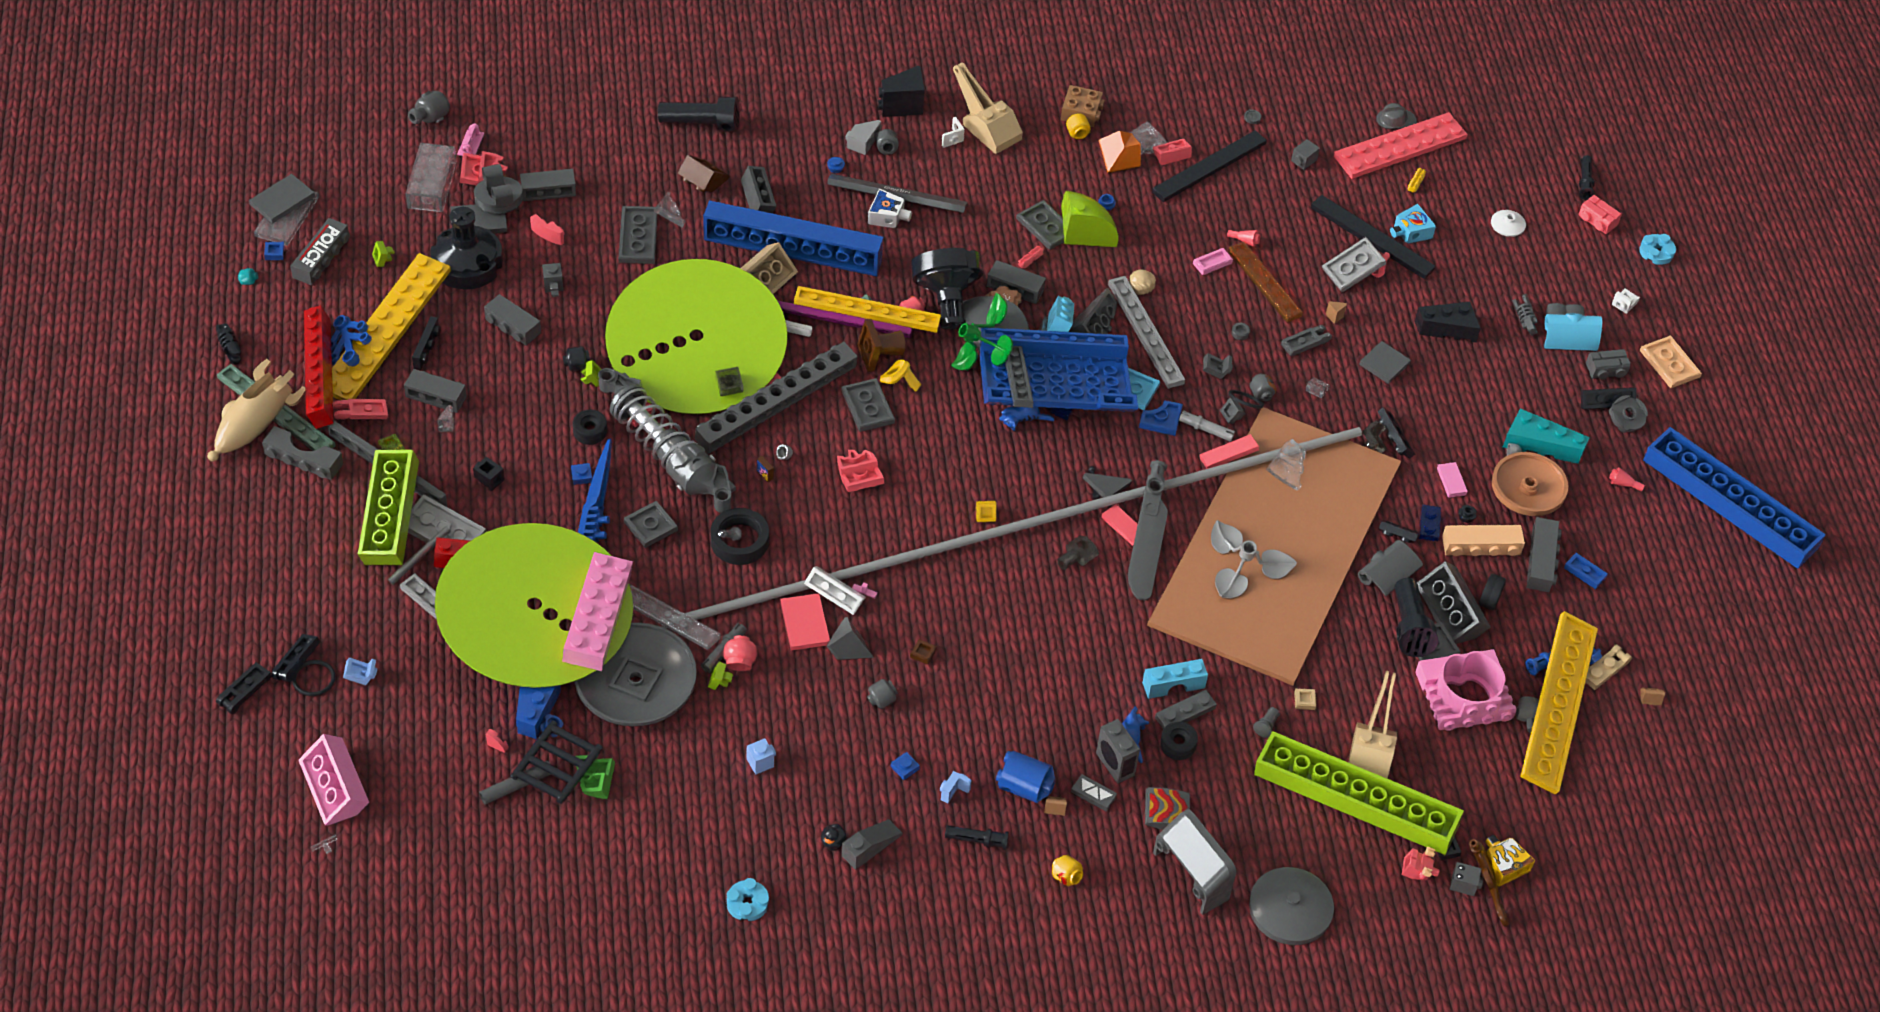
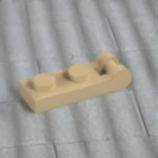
M1616 644L1607 654L1589 667L1585 682L1596 690L1631 661L1632 656L1628 653L1625 654L1622 648Z

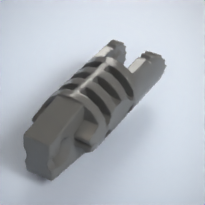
M1524 294L1522 295L1524 304L1520 305L1517 299L1512 301L1523 329L1527 328L1530 335L1533 336L1538 333L1535 326L1538 321L1528 295Z

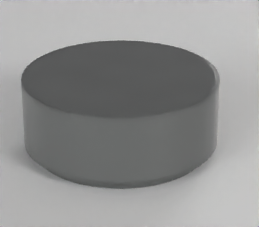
M1236 323L1232 327L1231 334L1237 340H1246L1249 337L1250 328L1245 323Z

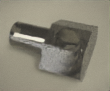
M1078 536L1066 545L1067 552L1057 559V564L1063 570H1066L1076 562L1081 566H1085L1096 558L1099 552L1095 544L1087 536Z

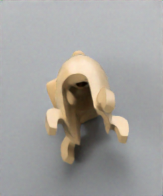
M268 359L261 362L254 369L253 377L256 382L241 394L237 400L227 403L222 410V420L215 438V449L210 451L207 456L210 461L218 460L220 453L234 451L253 441L270 425L285 403L289 406H295L301 401L306 393L305 387L302 386L296 393L291 394L293 391L287 384L293 377V372L289 370L284 376L279 375L274 379L270 372L265 374L266 369L271 364Z

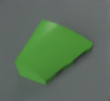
M579 755L576 757L584 761L588 755ZM612 758L595 759L580 780V786L584 794L595 798L608 799L615 761Z

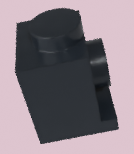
M488 457L479 461L473 468L474 478L486 485L491 492L505 480L504 469Z

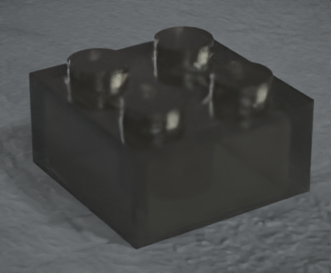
M738 367L715 371L720 396L743 392V383Z

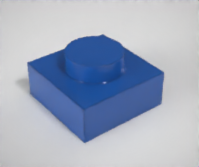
M265 242V260H284V242Z
M590 463L571 465L573 485L591 483Z
M907 752L891 762V768L903 780L920 769V765Z

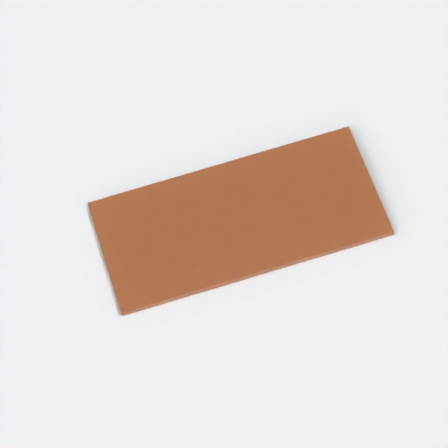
M1263 407L1248 435H1252L1258 444L1259 451L1234 461L1328 436L1331 433ZM1345 440L1227 473L1151 615L1147 626L1294 686L1401 461ZM1219 520L1238 529L1243 536V542L1250 540L1257 545L1260 558L1266 550H1278L1292 557L1297 562L1296 566L1285 577L1271 579L1262 572L1263 565L1258 563L1255 556L1253 560L1244 562L1239 574L1248 579L1246 591L1241 596L1233 599L1222 598L1215 586L1216 575L1220 570L1227 568L1236 572L1241 558L1239 556L1240 550L1237 552H1232L1231 550L1227 554H1221L1213 548L1211 532L1215 522Z

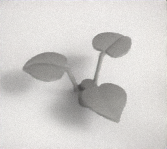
M1219 520L1213 526L1211 543L1217 552L1227 554L1231 550L1232 552L1240 550L1241 562L1237 571L1235 572L1227 568L1220 570L1216 575L1215 586L1222 598L1233 599L1241 596L1246 591L1248 579L1239 574L1244 562L1253 560L1255 556L1258 563L1263 565L1262 572L1271 579L1285 577L1297 564L1292 557L1278 550H1266L1260 558L1257 545L1250 540L1243 542V536L1238 529Z

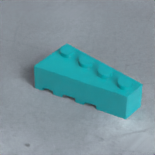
M1520 408L1506 435L1503 447L1507 448L1509 443H1514L1521 447L1522 452L1529 450L1537 452V454L1542 456L1552 455L1554 459L1579 464L1590 437Z

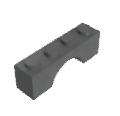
M276 426L272 428L262 442L264 453L268 457L276 458L288 465H294L303 471H309L321 478L332 480L343 465L342 453L327 446H323L315 451L299 450L293 446L291 432Z

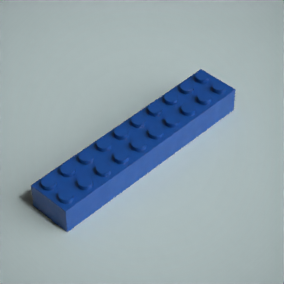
M710 200L703 215L704 240L758 252L767 245L779 242L791 259L876 277L882 263V236Z
M1669 427L1647 449L1643 459L1644 462L1797 569L1819 549L1826 535L1825 533L1673 428Z

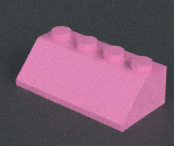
M323 734L299 759V762L323 822L329 826L358 815L369 803V800L343 738Z

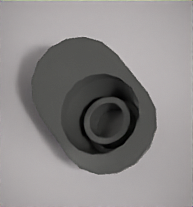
M1397 103L1386 105L1376 116L1377 123L1386 129H1402L1417 123L1415 115Z

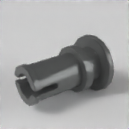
M1270 707L1265 716L1254 723L1253 729L1255 733L1264 738L1270 737L1274 723L1280 716L1279 710Z

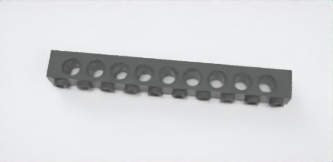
M845 342L834 345L830 350L820 353L810 362L803 363L798 369L791 370L781 379L774 380L769 386L760 388L752 396H747L740 403L731 405L721 414L714 415L711 420L699 424L695 429V440L700 446L705 448L707 454H710L854 369L858 356Z

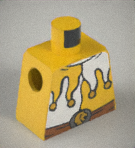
M1491 835L1486 839L1485 843L1489 847L1486 853L1498 887L1531 871L1535 860L1513 838L1500 842L1496 835Z

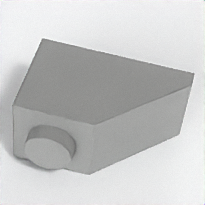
M875 120L854 125L852 130H849L846 134L847 148L866 155L876 141L877 134L881 131V121Z

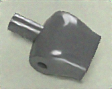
M1525 696L1518 700L1516 719L1526 722L1527 731L1531 733L1539 699Z

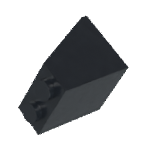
M920 66L913 67L881 81V87H878V95L881 100H878V110H881L882 117L923 115L925 89Z

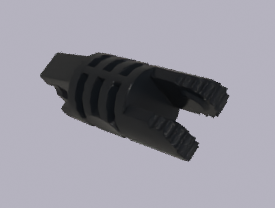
M227 323L216 325L218 341L224 353L232 364H239L241 361V350L234 332Z

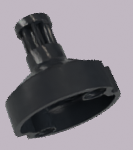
M464 206L457 207L449 215L452 228L442 232L437 237V244L431 246V258L451 267L450 273L442 282L443 284L463 290L480 288L497 278V269L503 266L502 246L494 233L474 225L476 219L475 212L472 209Z
M943 248L919 254L911 261L913 282L937 294L938 305H940L941 309L940 327L942 329L952 330L960 328L965 323L961 307L963 302L962 291L983 276L981 254L975 250H965V248Z

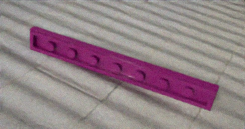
M778 301L783 313L862 328L865 318ZM872 320L877 332L891 333L901 330L904 337L912 338V328Z

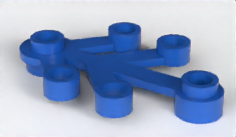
M340 315L333 322L336 331L331 338L332 364L335 365L341 357L340 353L345 346L346 352L342 360L348 366L354 367L359 363L360 358L354 351L351 340L360 341L366 345L371 341L372 337L366 332L369 326L365 321L355 322L351 321L348 316ZM349 329H357L360 333L349 332ZM342 335L340 341L338 342V344H336V342L338 341L339 337Z

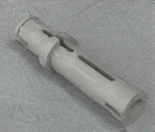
M1183 410V414H1181L1179 419L1180 422L1191 425L1196 430L1200 429L1229 442L1232 441L1235 434L1234 430L1203 419L1201 415L1196 416Z

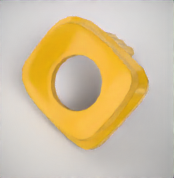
M902 359L896 361L880 376V382L887 384L897 383L904 377L910 388H913L915 392L921 386V383L910 369V363Z

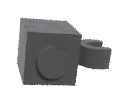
M543 264L545 293L551 292L552 297L559 296L558 291H563L561 264Z

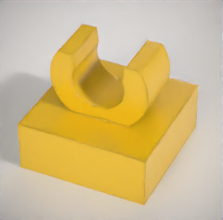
M976 501L977 522L996 521V501Z

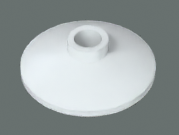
M1500 210L1492 216L1491 225L1499 234L1514 237L1524 232L1526 221L1515 211Z

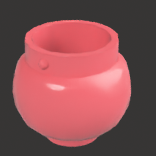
M734 636V639L729 640L725 644L723 656L726 660V667L734 671L751 670L752 664L757 657V647L750 641L749 637Z

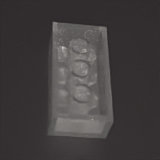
M420 143L405 193L407 208L443 212L457 163L455 146Z

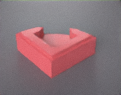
M489 729L486 733L487 745L505 753L509 748L506 740L503 742L497 737L499 733Z

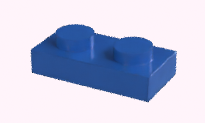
M1575 553L1564 566V569L1594 589H1597L1608 575V573L1578 553Z

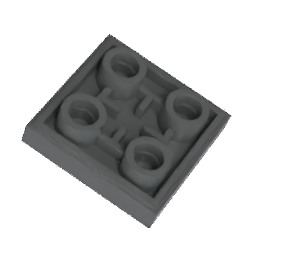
M1381 341L1360 360L1359 365L1389 384L1410 364L1411 360Z

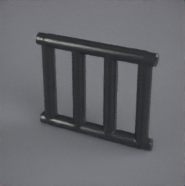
M552 720L513 770L510 777L513 780L518 778L556 798L559 804H563L598 757L603 747L600 744L595 746L558 727V724ZM554 733L585 749L590 754L583 761L546 740ZM542 748L579 767V769L571 776L535 757V755ZM530 763L568 784L561 792L523 771Z

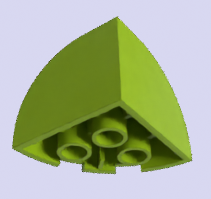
M1066 191L1061 205L1064 244L1117 247L1118 232L1109 212L1099 202L1089 196L1078 192Z

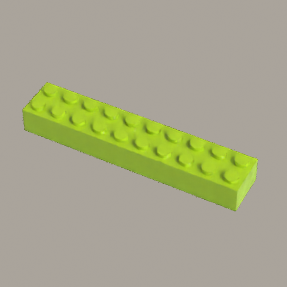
M1272 731L1256 761L1254 775L1424 847L1433 848L1436 852L1446 855L1463 816L1464 810Z

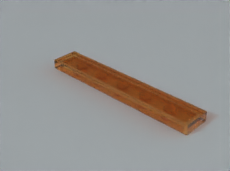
M1244 241L1229 247L1228 252L1287 323L1302 317L1303 312Z

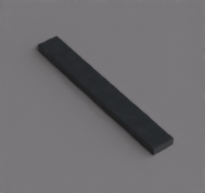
M1254 130L1155 186L1152 193L1162 202H1165L1264 146L1267 140Z
M1321 195L1311 204V209L1362 240L1367 237L1378 251L1383 254L1388 252L1391 259L1421 278L1426 279L1435 270L1436 266L1325 196Z

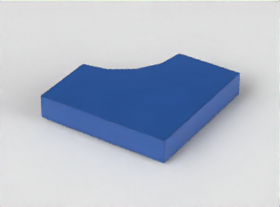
M1165 400L1157 409L1143 410L1139 428L1175 436L1183 404Z

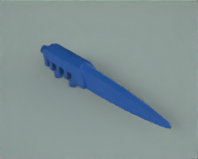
M612 438L607 440L596 466L586 503L583 505L578 533L595 542H599V539L607 538L606 531H600L599 527H602V524L610 523V517L603 515V505L609 478Z

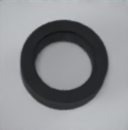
M747 508L729 509L719 514L711 525L712 550L717 557L727 563L735 565L753 563L760 559L768 549L769 527L763 516L756 511ZM747 525L752 527L759 537L749 547L734 548L728 546L722 540L721 535L730 526Z

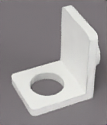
M953 117V131L942 136L943 148L964 141L965 129L956 117Z

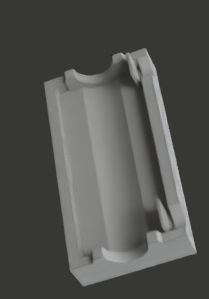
M424 494L411 510L408 533L426 543L445 526L451 530L445 538L473 540L487 532L486 528Z

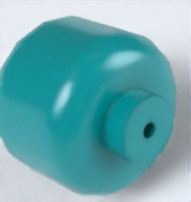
M252 268L242 269L238 274V280L243 285H252L258 279L257 272Z

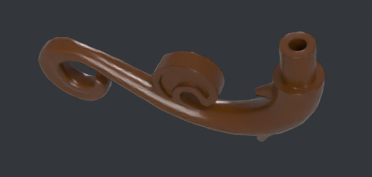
M1472 839L1469 842L1470 850L1473 852L1480 868H1482L1481 870L1489 887L1498 917L1502 925L1507 927L1510 925L1509 918L1503 905L1500 904L1498 886L1489 858L1481 842Z

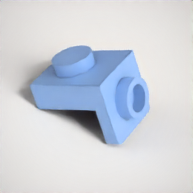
M348 658L343 678L367 685L370 679H374L376 676V660L371 659L369 663Z
M953 771L949 779L944 780L941 784V801L949 803L957 789L969 793L972 780L964 774Z

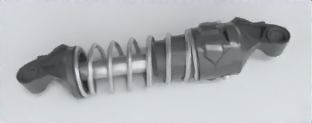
M610 368L600 370L598 373L599 389L604 393H615L610 404L611 415L619 423H627V432H636V441H645L644 449L647 451L653 450V459L661 461L662 468L666 469V472L676 482L677 487L681 491L684 490L690 496L712 494L714 496V508L720 513L731 509V493L736 491V486L729 480L725 466L717 464L715 462L716 459L705 452V448L694 441H690L689 435L682 432L680 425L673 423L671 416L664 414L663 408L656 405L652 397L647 396L646 390L642 387L641 380L630 378L625 372L620 373ZM647 399L651 401L652 405L645 406ZM653 408L651 414L646 409ZM655 408L660 410L661 413L654 415ZM661 416L660 423H658L654 418ZM664 417L669 420V423L662 424ZM633 419L640 425L635 430L629 427ZM670 425V428H669V429H666V430H665V429L663 428V427H665V426ZM642 429L648 433V436L644 439L638 437L639 431ZM650 438L654 439L652 448L647 447V442Z

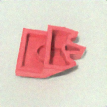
M482 151L481 156L463 153L460 183L476 186L479 182L483 181L482 167L500 164L503 157ZM500 164L502 167L503 175H505L508 167Z
M848 450V457L837 456L840 476L848 492L884 484V477L878 468V461L872 452L864 450L862 454H858L855 450Z

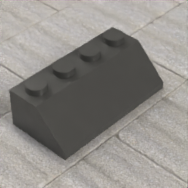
M1445 561L1417 582L1419 591L1436 622L1443 623L1455 644L1476 639L1491 628L1456 566Z

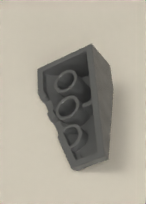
M1109 288L1105 289L1073 320V325L1069 332L1108 334L1111 332L1110 322L1115 316L1118 302Z

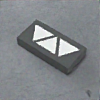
M1081 774L1071 789V793L1106 812L1117 797L1116 792Z

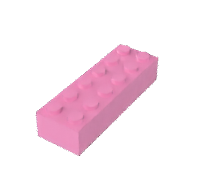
M594 552L564 645L562 662L602 671L631 577L633 561Z

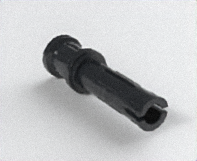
M1585 155L1581 158L1582 178L1579 181L1581 188L1579 196L1583 200H1589L1590 197L1595 195L1593 189L1595 181L1592 178V157Z
M947 825L945 838L983 843L988 848L996 846L1007 850L1009 832H995L989 828L986 831Z

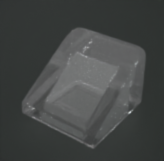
M1312 378L1308 381L1305 391L1323 398L1330 385L1317 378Z
M451 405L446 407L437 420L439 432L454 430V415Z

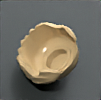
M1139 269L1130 275L1129 283L1137 295L1148 294L1155 288L1156 279L1151 272Z

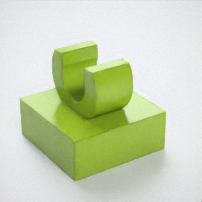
M376 241L372 256L377 267H384L385 261H392L390 254H394V250L390 246L385 247L383 241Z
M593 360L586 362V368L581 371L585 377L581 378V381L584 384L592 382L596 387L599 386L598 373L602 369Z
M718 662L710 677L709 688L716 690L719 684L727 687L728 683L731 682L733 674L724 672L726 664Z

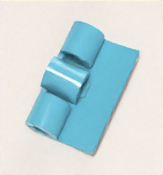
M1566 313V315L1546 314L1545 330L1547 335L1544 348L1597 351L1601 339L1602 317L1583 316L1577 313Z

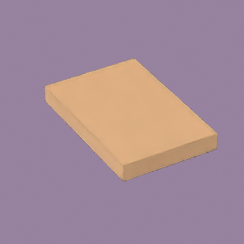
M1671 336L1646 344L1640 348V352L1670 388L1701 377L1702 373Z

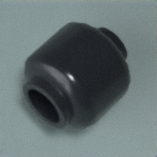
M583 346L568 348L566 355L563 356L564 366H568L571 372L585 369L586 362L590 361L588 349L585 350Z

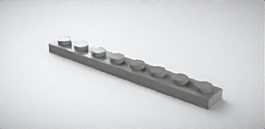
M1126 276L1109 280L1108 285L1167 389L1183 385L1185 383L1184 376Z

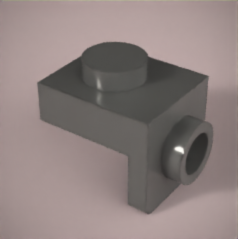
M1209 353L1204 356L1203 371L1219 379H1222L1231 372L1233 368L1232 356L1228 355L1224 360Z

